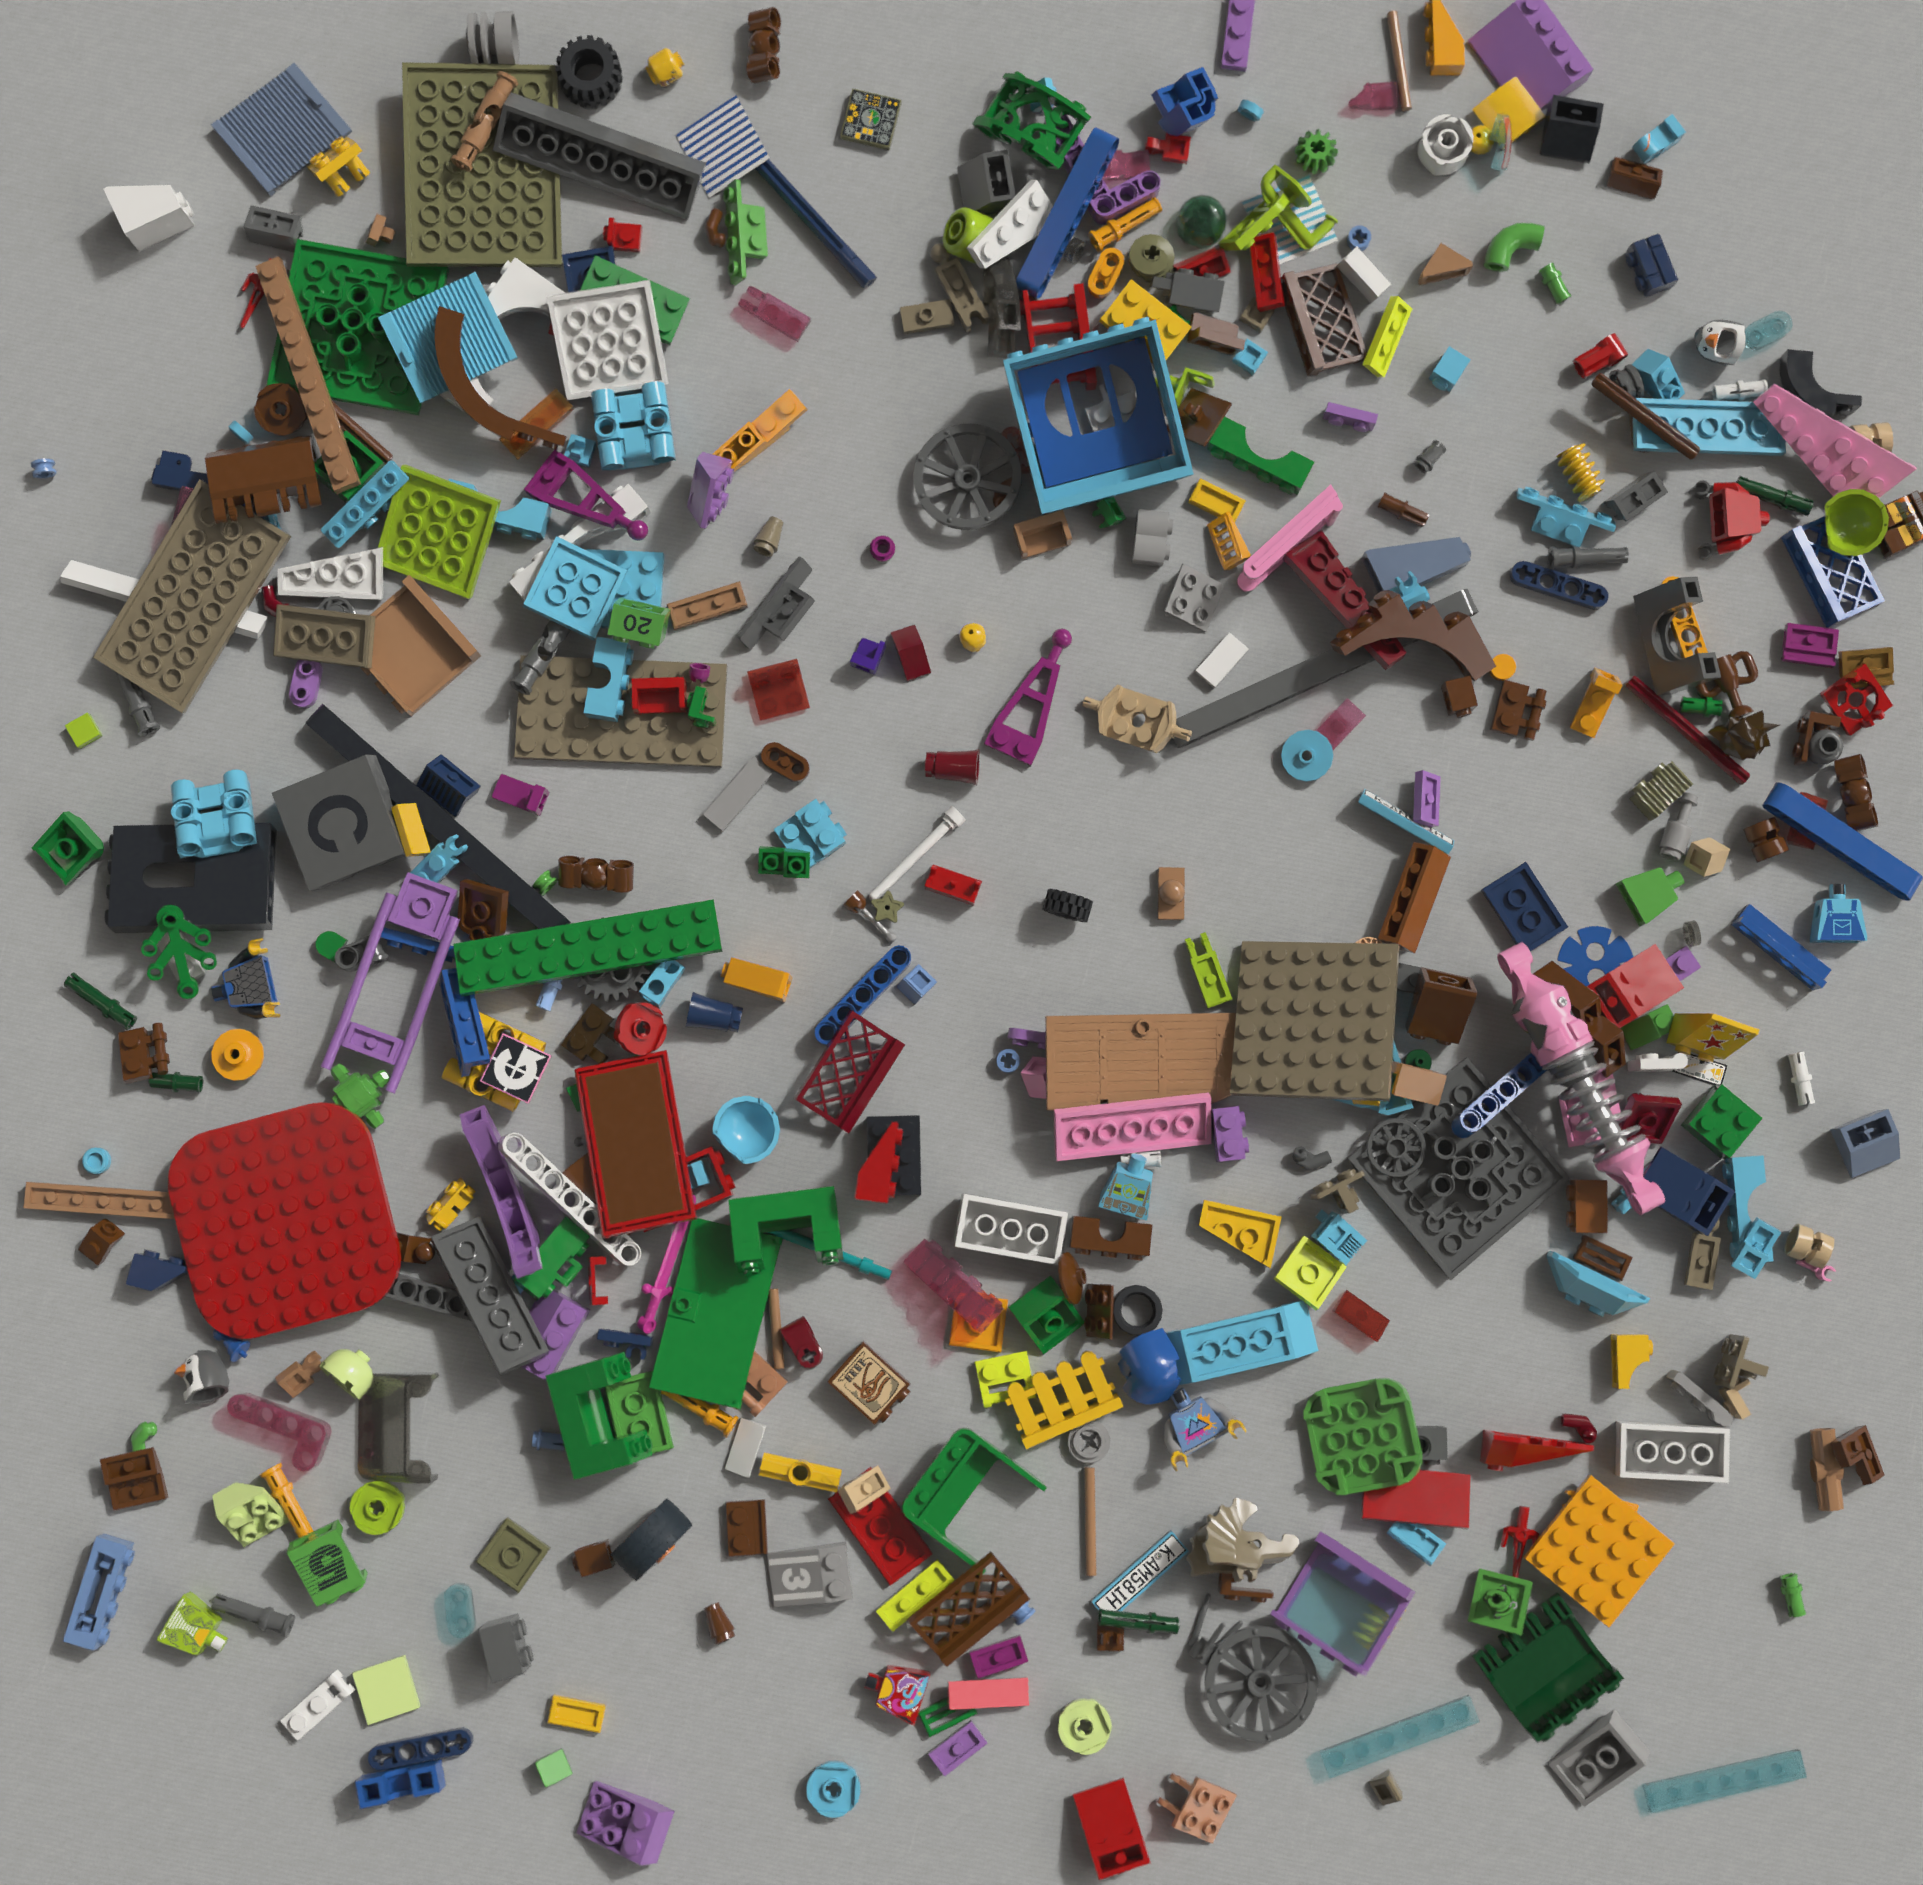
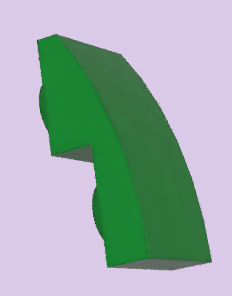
M760 846L758 874L783 875V877L810 878V852Z

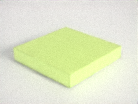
M406 1655L352 1673L368 1725L421 1707Z

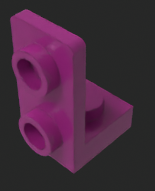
M501 774L492 797L541 816L550 792L540 785L535 784L533 786Z

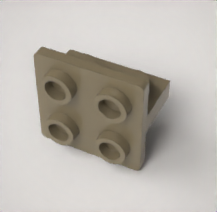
M1354 1168L1348 1169L1336 1176L1337 1181L1333 1183L1325 1181L1313 1187L1315 1192L1309 1196L1312 1200H1319L1332 1193L1342 1214H1350L1359 1209L1356 1203L1360 1201L1353 1188L1349 1189L1347 1185L1365 1176L1363 1171H1355Z
M1730 1334L1729 1338H1725L1721 1348V1352L1724 1353L1722 1361L1716 1365L1714 1370L1716 1385L1734 1389L1738 1375L1756 1380L1757 1375L1767 1376L1768 1366L1744 1359L1749 1342L1748 1337Z

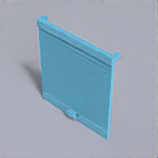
M476 272L378 317L420 403L449 390L441 374L435 349V323L439 306L465 315L461 332V355L469 380L518 359Z

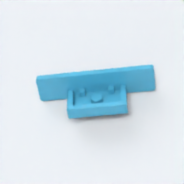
M393 460L389 461L321 528V532L337 548L342 547L358 530L363 528L370 529L379 520L376 516L382 510L384 512L389 510L393 495L409 480V477Z
M1530 487L1517 489V499L1539 506L1531 526V531L1580 547L1589 524L1612 532L1616 528L1615 521L1606 513L1598 512L1596 515L1588 512V508L1579 504L1570 506L1563 503L1564 500L1553 495H1549V498L1539 495V491Z

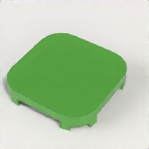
M1375 1378L1327 1387L1315 1392L1308 1399L1306 1407L1303 1409L1304 1420H1306L1316 1467L1315 1475L1318 1482L1327 1490L1336 1495H1347L1391 1486H1400L1411 1481L1419 1473L1422 1465V1449L1412 1403L1407 1390L1398 1381L1391 1378Z

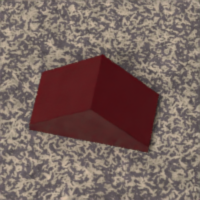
M915 624L890 632L906 680L910 681L931 674L924 645Z

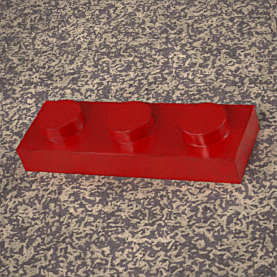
M1272 232L1255 236L1253 238L1255 242L1250 247L1257 308L1262 312L1284 307L1276 235Z

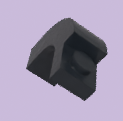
M1787 349L1780 357V380L1783 389L1802 399L1803 402L1815 409H1819L1829 417H1832L1835 412L1843 416L1851 415L1862 406V396L1832 393L1823 389L1817 383L1812 370L1813 351Z

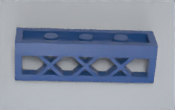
M1751 904L1746 905L1731 924L1812 991L1823 988L1827 983L1824 979L1831 969Z
M457 968L441 970L439 985L461 1077L470 1075L472 1066L489 1064L490 1056L475 994L461 996Z

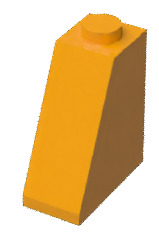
M732 957L730 963L725 962L721 977L725 978L724 983L726 985L784 1003L793 979L790 973Z

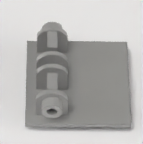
M1182 563L1164 608L1165 616L1171 619L1177 617L1207 632L1224 584Z

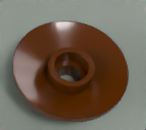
M1064 1252L1060 1255L1058 1264L1060 1284L1067 1301L1072 1305L1080 1303L1082 1298L1083 1284L1087 1281L1086 1272L1083 1268L1079 1267L1071 1253Z

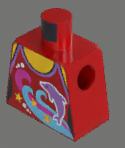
M888 1665L884 1677L869 1672L864 1688L879 1693L876 1700L877 1707L911 1725H915L930 1678V1671Z

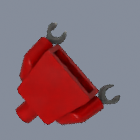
M1700 480L1696 483L1695 487H1702L1706 490L1705 492H1695L1694 496L1697 499H1704L1708 493H1712L1709 494L1712 542H1717L1715 546L1708 543L1702 544L1698 550L1707 548L1709 555L1702 556L1699 559L1708 560L1714 553L1721 555L1738 551L1752 541L1753 535L1761 532V526L1768 525L1770 516L1767 511H1760L1759 498L1750 495L1738 483L1723 482L1709 485L1705 480Z

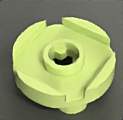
M1080 1698L1067 1704L1059 1714L1058 1732L1063 1744L1068 1749L1083 1755L1096 1753L1106 1745L1112 1729L1111 1719L1107 1710L1094 1699ZM1083 1719L1086 1722L1090 1721L1092 1723L1088 1733H1084L1083 1730L1078 1731L1077 1729L1080 1721Z

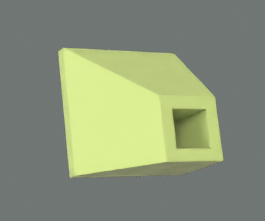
M235 1482L212 1495L217 1519L243 1547L290 1522L282 1507L263 1487Z

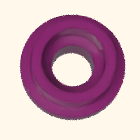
M878 536L872 540L870 554L875 560L884 562L894 556L895 544L891 538ZM884 545L887 547V551L880 553L878 547Z

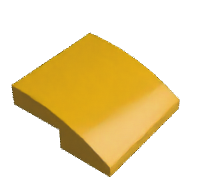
M1517 77L1509 80L1472 109L1484 126L1492 131L1493 138L1503 150L1506 148L1504 118L1510 119L1511 144L1522 134H1527L1546 118V115Z

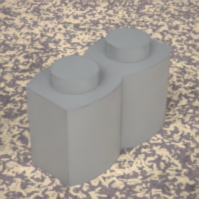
M1138 509L1131 563L1162 566L1164 560H1169L1170 545H1166L1167 535L1172 534L1173 520L1169 519V512Z

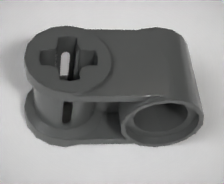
M369 936L339 948L335 953L336 964L345 971H356ZM380 939L370 966L389 959L388 954L384 953ZM349 952L354 953V962L350 965H344V955Z

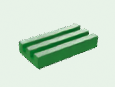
M948 1697L919 1710L918 1715L928 1736L931 1737L976 1715V1708L969 1709L932 1729L930 1724L960 1709H946L930 1718H926L925 1715L948 1704Z

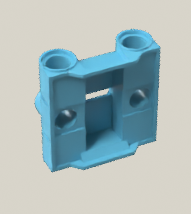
M649 382L642 385V393L617 397L611 389H599L591 392L595 421L594 428L602 471L653 466L676 460L667 392L663 382ZM657 418L665 420L664 424L660 427L652 426V422ZM645 421V425L621 429L620 425L621 423ZM611 425L614 427L610 434L601 433L604 426Z
M230 770L223 775L224 783L195 788L192 781L185 779L172 783L173 807L171 815L174 819L177 852L180 858L190 856L205 858L236 852L243 846L257 844L250 782L244 771ZM219 806L224 807L222 810L201 814V810L203 809H209Z

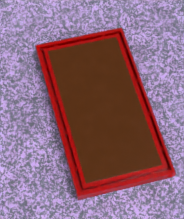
M667 1050L575 1069L602 1238H610L696 1220L695 1204Z

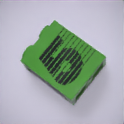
M335 1520L290 1542L287 1550L291 1562L316 1607L324 1603L325 1605L332 1604L339 1599L340 1595L347 1592L354 1593L360 1590L366 1583L367 1571L366 1569L360 1571L341 1537L343 1527L339 1520Z

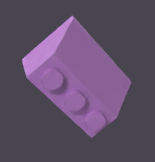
M553 1290L546 1299L541 1296L538 1301L535 1300L529 1313L549 1349V1354L522 1367L547 1381L545 1375L557 1372L591 1309L556 1290Z

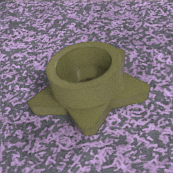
M889 890L886 891L882 899L871 900V904L876 909L875 921L888 919L893 923H897V911L904 906L903 902L894 900ZM886 905H888V906L890 907L889 910H886V909H885V906H886Z

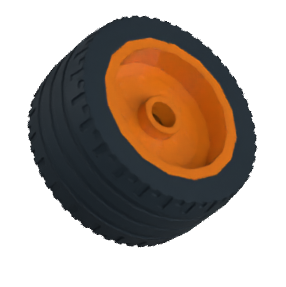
M666 1498L610 1555L637 1582L655 1563L658 1564L675 1547L674 1544L693 1524L673 1502Z

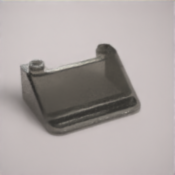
M439 1372L373 1373L370 1388L358 1400V1472L361 1477L372 1481L432 1483L438 1480V1474H431V1468L425 1461L410 1460L411 1398H420L430 1392L432 1380L439 1378Z

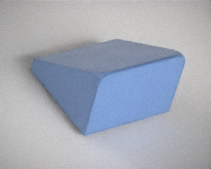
M918 964L901 980L897 988L913 1004H916L937 981Z

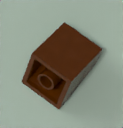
M1421 967L1405 1024L1407 1033L1411 1037L1425 1040L1426 1037L1436 1039V1042L1442 1045L1459 1044L1477 996V990L1472 978Z

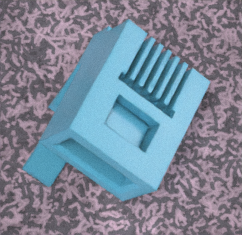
M1321 1209L1315 1216L1321 1224L1311 1237L1334 1258L1347 1265L1351 1261L1350 1258L1355 1256L1354 1253H1357L1356 1251H1359V1248L1361 1249V1246L1367 1240L1339 1214L1333 1211L1328 1215Z

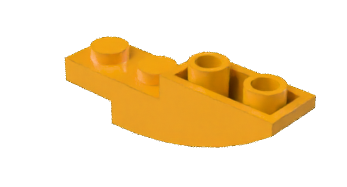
M789 389L752 423L747 422L719 447L713 455L731 459V468L736 471L790 430V425L808 409L795 393Z

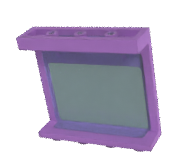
M1320 1531L1315 1539L1318 1544L1278 1611L1272 1610L1270 1614L1277 1618L1274 1622L1286 1631L1292 1628L1299 1633L1297 1638L1311 1647L1312 1643L1322 1648L1319 1653L1331 1661L1337 1658L1343 1662L1342 1668L1356 1677L1358 1673L1366 1676L1416 1592Z

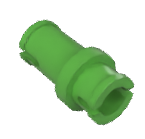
M1552 262L1541 268L1539 272L1544 278L1542 280L1543 284L1548 286L1556 304H1560L1569 299L1571 294L1561 279V271H1557L1554 266L1555 264Z
M1796 1573L1781 1575L1782 1586L1780 1590L1785 1595L1789 1612L1788 1616H1804L1806 1611L1801 1596L1803 1588L1802 1584L1798 1583V1575Z

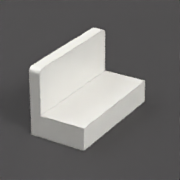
M1355 247L1337 265L1341 272L1370 303L1376 300L1391 285L1358 247Z

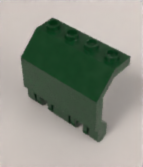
M1558 1593L1551 1596L1548 1601L1559 1617L1556 1616L1546 1602L1541 1604L1542 1611L1552 1621L1550 1624L1543 1627L1538 1617L1530 1612L1526 1616L1537 1630V1633L1526 1619L1522 1636L1506 1632L1516 1646V1649H1514L1503 1633L1497 1636L1501 1645L1509 1653L1504 1658L1500 1659L1494 1647L1489 1643L1484 1648L1494 1661V1665L1482 1649L1472 1655V1658L1506 1706L1537 1743L1540 1741L1546 1742L1555 1735L1557 1728L1574 1722L1577 1718L1576 1714L1584 1708L1589 1710L1599 1702L1598 1698L1600 1696L1617 1690L1620 1687L1619 1682L1624 1679L1618 1669L1613 1667L1597 1649L1575 1618L1571 1609Z

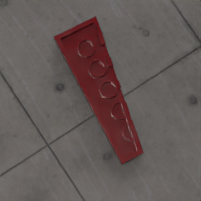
M1320 530L1284 555L1283 560L1346 628H1351L1357 624V620L1360 617L1372 613L1367 605L1369 602L1365 598L1366 593L1362 587H1357L1351 578L1353 574L1348 567L1344 568L1337 558L1339 554L1324 532ZM1397 638L1381 639L1363 645L1385 671L1403 659L1407 653Z

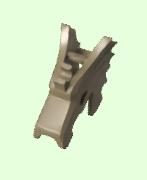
M1234 1498L1230 1507L1219 1506L1217 1516L1211 1514L1207 1516L1206 1524L1199 1527L1198 1531L1190 1539L1193 1548L1185 1559L1191 1565L1190 1574L1192 1577L1212 1573L1233 1574L1235 1582H1240L1244 1579L1243 1574L1248 1576V1582H1253L1257 1579L1258 1568L1262 1564L1282 1563L1292 1556L1299 1545V1539L1295 1535L1283 1534L1281 1541L1278 1542L1269 1540L1261 1532L1244 1531L1242 1528L1243 1524L1257 1511V1507L1250 1501ZM1254 1541H1257L1260 1547H1257Z

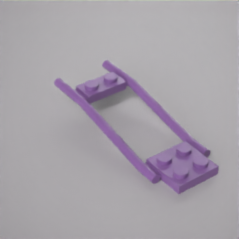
M407 872L398 897L390 893L385 894L341 1017L321 1064L322 1068L331 1070L338 1050L342 1046L395 1065L385 1089L395 1094L460 921L456 917L449 916L458 893L457 890ZM386 921L440 940L405 1041L350 1021Z

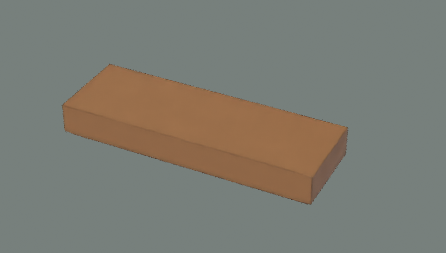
M740 581L666 604L667 608L671 609L670 618L674 630L748 607Z

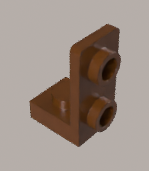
M1810 711L1804 714L1803 717H1800L1797 724L1799 739L1794 744L1792 750V757L1795 758L1794 765L1800 766L1807 762L1813 728L1814 732L1825 729L1833 731L1840 727L1841 717Z
M1219 1573L1218 1592L1224 1595V1599L1240 1600V1596L1251 1597L1250 1601L1264 1603L1267 1601V1598L1273 1599L1274 1593L1269 1589L1233 1587L1232 1583H1236L1233 1574Z

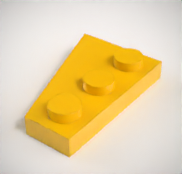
M1203 1200L1198 1226L1271 1268L1281 1216Z

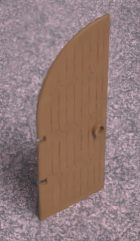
M1236 1013L1045 1016L1047 1111L1099 1105L1100 1100L1106 1099L1108 1104L1209 1093L1211 1104L1228 1098L1231 1096L1230 1085Z

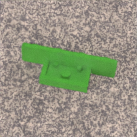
M734 179L725 187L723 192V200L726 203L725 226L727 227L728 235L726 241V249L729 252L728 275L730 276L731 285H737L746 279L745 257L765 259L768 256L765 207L742 204L741 181Z

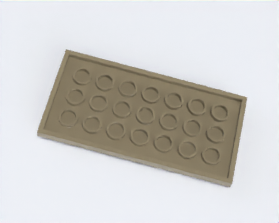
M200 479L93 656L99 662L181 713L187 711L291 538L289 534L262 517H258L255 513L254 518H248L243 505L236 506L238 513L237 521H231L228 505L225 503L228 522L216 524L209 484Z
M520 655V670L522 669L521 664L527 655ZM539 656V657H540L542 660L545 661L548 656ZM553 657L543 675L537 678L531 687V694L525 695L518 692L514 756L516 759L722 768L727 664L703 663L710 666V675L708 680L701 684L700 679H696V683H694L689 677V667L693 662L633 660L632 665H627L626 675H629V685L627 691L623 690L621 700H625L623 716L618 717V722L587 718L584 714L588 687L595 689L603 688L611 679V672L604 668L595 667L592 662L593 658ZM684 677L686 680L687 700L689 693H694L696 686L706 688L708 696L703 714L715 717L716 725H709L708 729L693 725V721L688 717L689 707H687L686 713L635 714L632 710V678Z

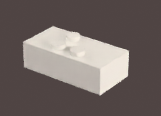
M961 1194L952 1246L1058 1265L1068 1212Z
M1616 1421L1615 1475L1624 1478L1729 1483L1730 1429L1722 1426Z

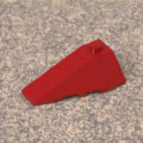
M1483 1430L1480 1462L1487 1464V1469L1503 1471V1466L1516 1467L1594 1451V1445Z

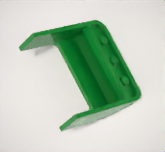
M959 1428L951 1435L905 1497L902 1508L909 1520L969 1565L973 1566L978 1560L951 1541L945 1535V1530L997 1460H1002L1043 1492L1047 1487L1045 1483L992 1443L969 1428Z

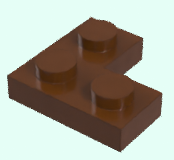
M1866 1425L1855 1427L1832 1442L1833 1453L1840 1467L1845 1468L1855 1464L1856 1472L1861 1478L1863 1485L1873 1484L1885 1476Z

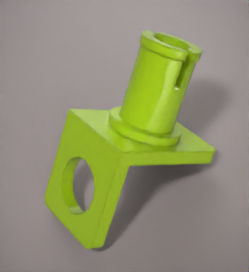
M1186 367L1180 378L1169 375L1177 408L1181 404L1190 381L1213 388L1215 385L1213 376ZM1155 377L1156 386L1159 388L1157 378Z

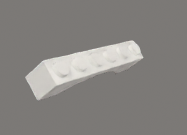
M629 483L625 487L620 486L612 492L611 497L626 512L624 516L632 521L643 520L651 513L649 507ZM600 502L592 511L608 516L612 509L606 503ZM582 518L572 525V530L568 534L558 537L579 547L597 535L625 528L617 524L613 529ZM550 548L546 552L541 551L532 558V563L525 569L522 567L514 572L512 580L509 581L524 601Z

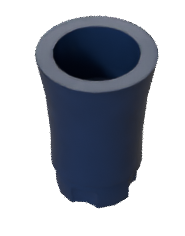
M693 992L685 1027L714 1029L724 1032L729 1030L738 1033L743 1007L733 1006L731 1003L711 999Z

